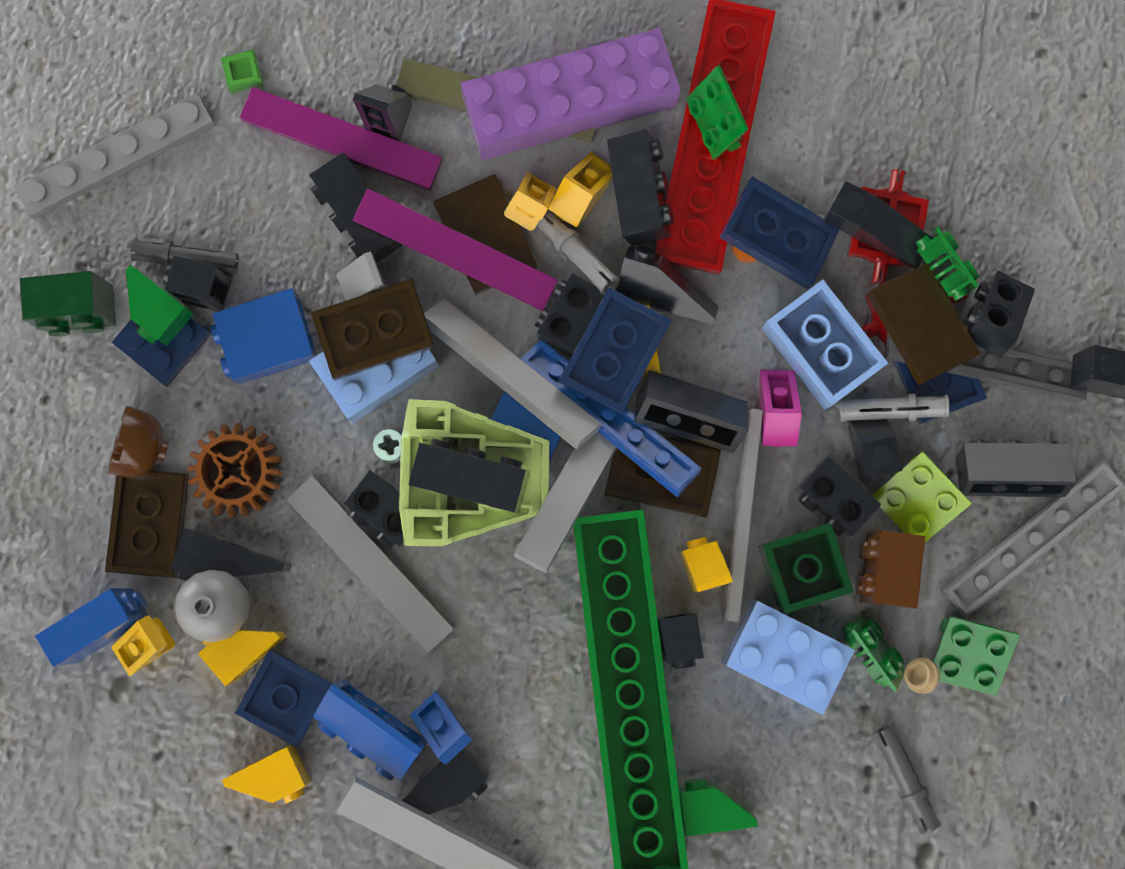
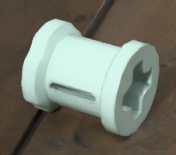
M392 429L379 432L373 441L375 454L390 464L400 462L402 435ZM390 438L395 443H399V446L394 448L393 455L383 450V447L388 445L387 440Z

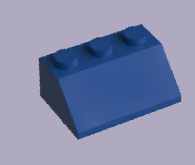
M344 679L331 685L313 718L319 721L317 727L331 738H335L336 735L341 737L348 743L346 748L360 759H364L365 756L377 764L375 770L389 780H393L395 777L400 781L427 745V741L423 736Z

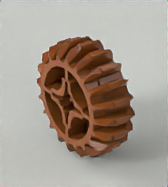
M235 423L232 433L227 425H221L220 437L215 431H208V437L211 442L208 443L199 439L197 444L203 449L202 452L192 451L190 453V457L198 461L197 465L191 464L187 466V471L196 473V477L190 478L188 484L192 486L200 485L194 491L193 496L198 499L206 496L202 506L209 509L215 504L214 514L221 516L227 508L229 518H236L238 509L242 516H250V504L256 511L263 510V505L259 499L263 498L268 502L273 501V496L267 491L269 488L280 489L281 485L272 482L273 476L281 477L284 473L282 470L273 469V465L282 462L281 456H270L277 449L276 444L269 443L265 445L268 440L267 434L262 432L256 436V428L253 426H249L244 432L243 425L240 423ZM234 443L249 444L245 451L240 450L232 457L220 451L222 448ZM256 454H258L261 462L259 482H257L258 480L255 479L251 472L252 465L256 461L254 458ZM212 461L216 463L219 469V475L214 481L215 487H213L210 478ZM225 462L237 466L241 465L238 469L242 470L240 475L245 479L230 476L229 474L233 472L229 471L230 466ZM238 484L251 490L249 494L238 499H226L222 496L226 490L231 491Z

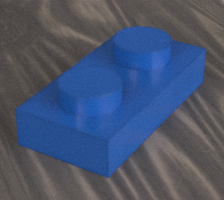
M437 691L410 714V717L437 758L445 765L473 740L445 699Z

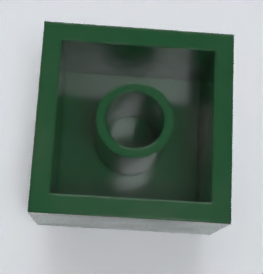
M83 271L20 278L22 320L35 326L36 330L46 331L49 336L60 337L70 335V330L83 329L85 333L104 332V327L116 326L113 285L94 272Z
M831 523L758 545L778 611L786 614L854 592Z

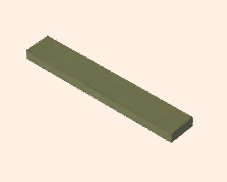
M404 58L396 86L403 88L410 98L466 111L462 98L461 82L479 77ZM595 127L573 133L569 137L592 143Z

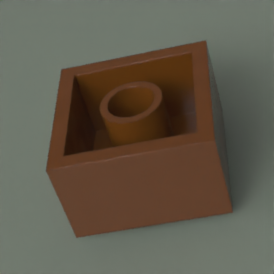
M884 530L867 533L866 539L862 538L859 549V558L864 560L862 574L858 573L855 584V593L860 595L859 602L918 609L925 536Z

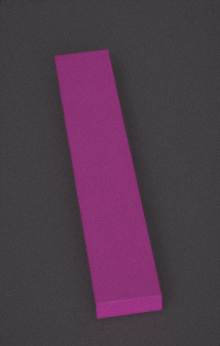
M254 87L251 88L239 117L242 122L325 153L338 156L344 152L352 163L431 191L443 161L442 157Z
M368 188L353 218V221L541 311L545 308L558 281Z

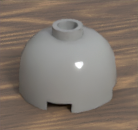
M207 570L196 573L182 584L176 594L174 611L177 622L185 633L199 641L217 642L231 638L233 634L240 630L243 623L249 617L251 603L247 589L232 574L225 571Z

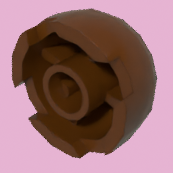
M125 406L121 418L122 425L114 442L107 474L124 478H137L149 473L156 461L164 462L169 442L162 440L163 428L153 415L141 409Z

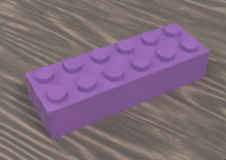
M660 28L461 82L462 98L481 161L572 136L573 133L594 127L598 129L676 107L680 94V88Z

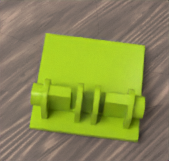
M923 451L918 456H913L906 463L903 471L895 474L872 494L881 503L879 507L904 533L925 536V542L972 504Z

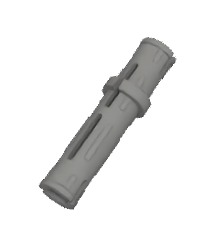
M553 212L546 214L550 222L544 217L542 220H539L538 229L555 244V250L560 255H566L603 295L608 290L607 285L613 290L616 289L620 279L580 241L579 234L575 230H569Z
M915 393L901 398L840 399L841 422L846 420L908 418L909 422H915L916 418L949 417L948 395L916 397ZM921 406H928L927 408L897 409L898 407H921ZM871 408H890V409H882V410H860V409H871Z

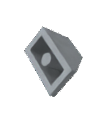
M371 251L361 255L336 273L340 284L334 286L340 302L387 287L380 266Z

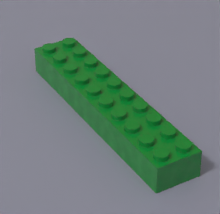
M644 510L578 517L573 530L614 869H688Z

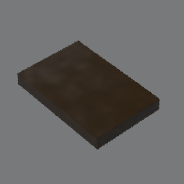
M495 174L433 201L443 225L534 269L538 268L519 224L504 215V211L509 203ZM466 275L475 296L493 288Z
M929 264L922 265L871 289L866 294L919 386L981 354L941 284L936 280L933 270L930 271Z
M413 279L311 312L329 371L334 381L435 348Z
M664 437L702 468L700 474L676 497L617 448L612 457L604 496L707 518L721 449Z
M150 471L146 475L137 478L116 476L105 572L178 578V571L170 569V566L183 535L189 474Z

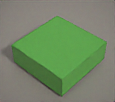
M254 49L221 57L228 89L231 93L264 85Z

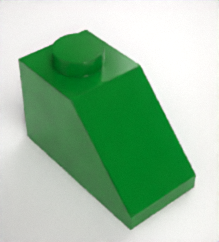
M130 264L126 269L130 319L140 326L136 332L151 344L158 340L168 346L194 313Z
M706 779L685 781V787H678L683 828L686 837L758 827L757 819L751 812L713 783H706Z

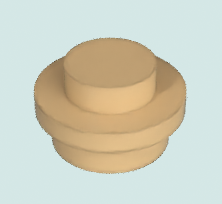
M917 658L906 666L904 679L912 691L927 694L937 687L940 680V672L938 666L932 660Z

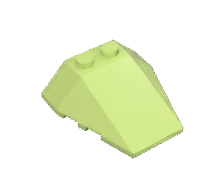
M408 400L401 436L399 512L405 546H445L536 516L549 494L548 440L490 420L486 416L472 413L447 401ZM434 438L452 443V451L465 454L466 447L487 452V460L500 463L501 457L504 456L522 461L521 468L530 471L519 514L408 485L419 443L430 445L431 439Z

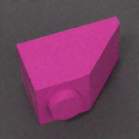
M760 370L759 410H763L760 432L762 446H797L802 410L795 372L791 370Z

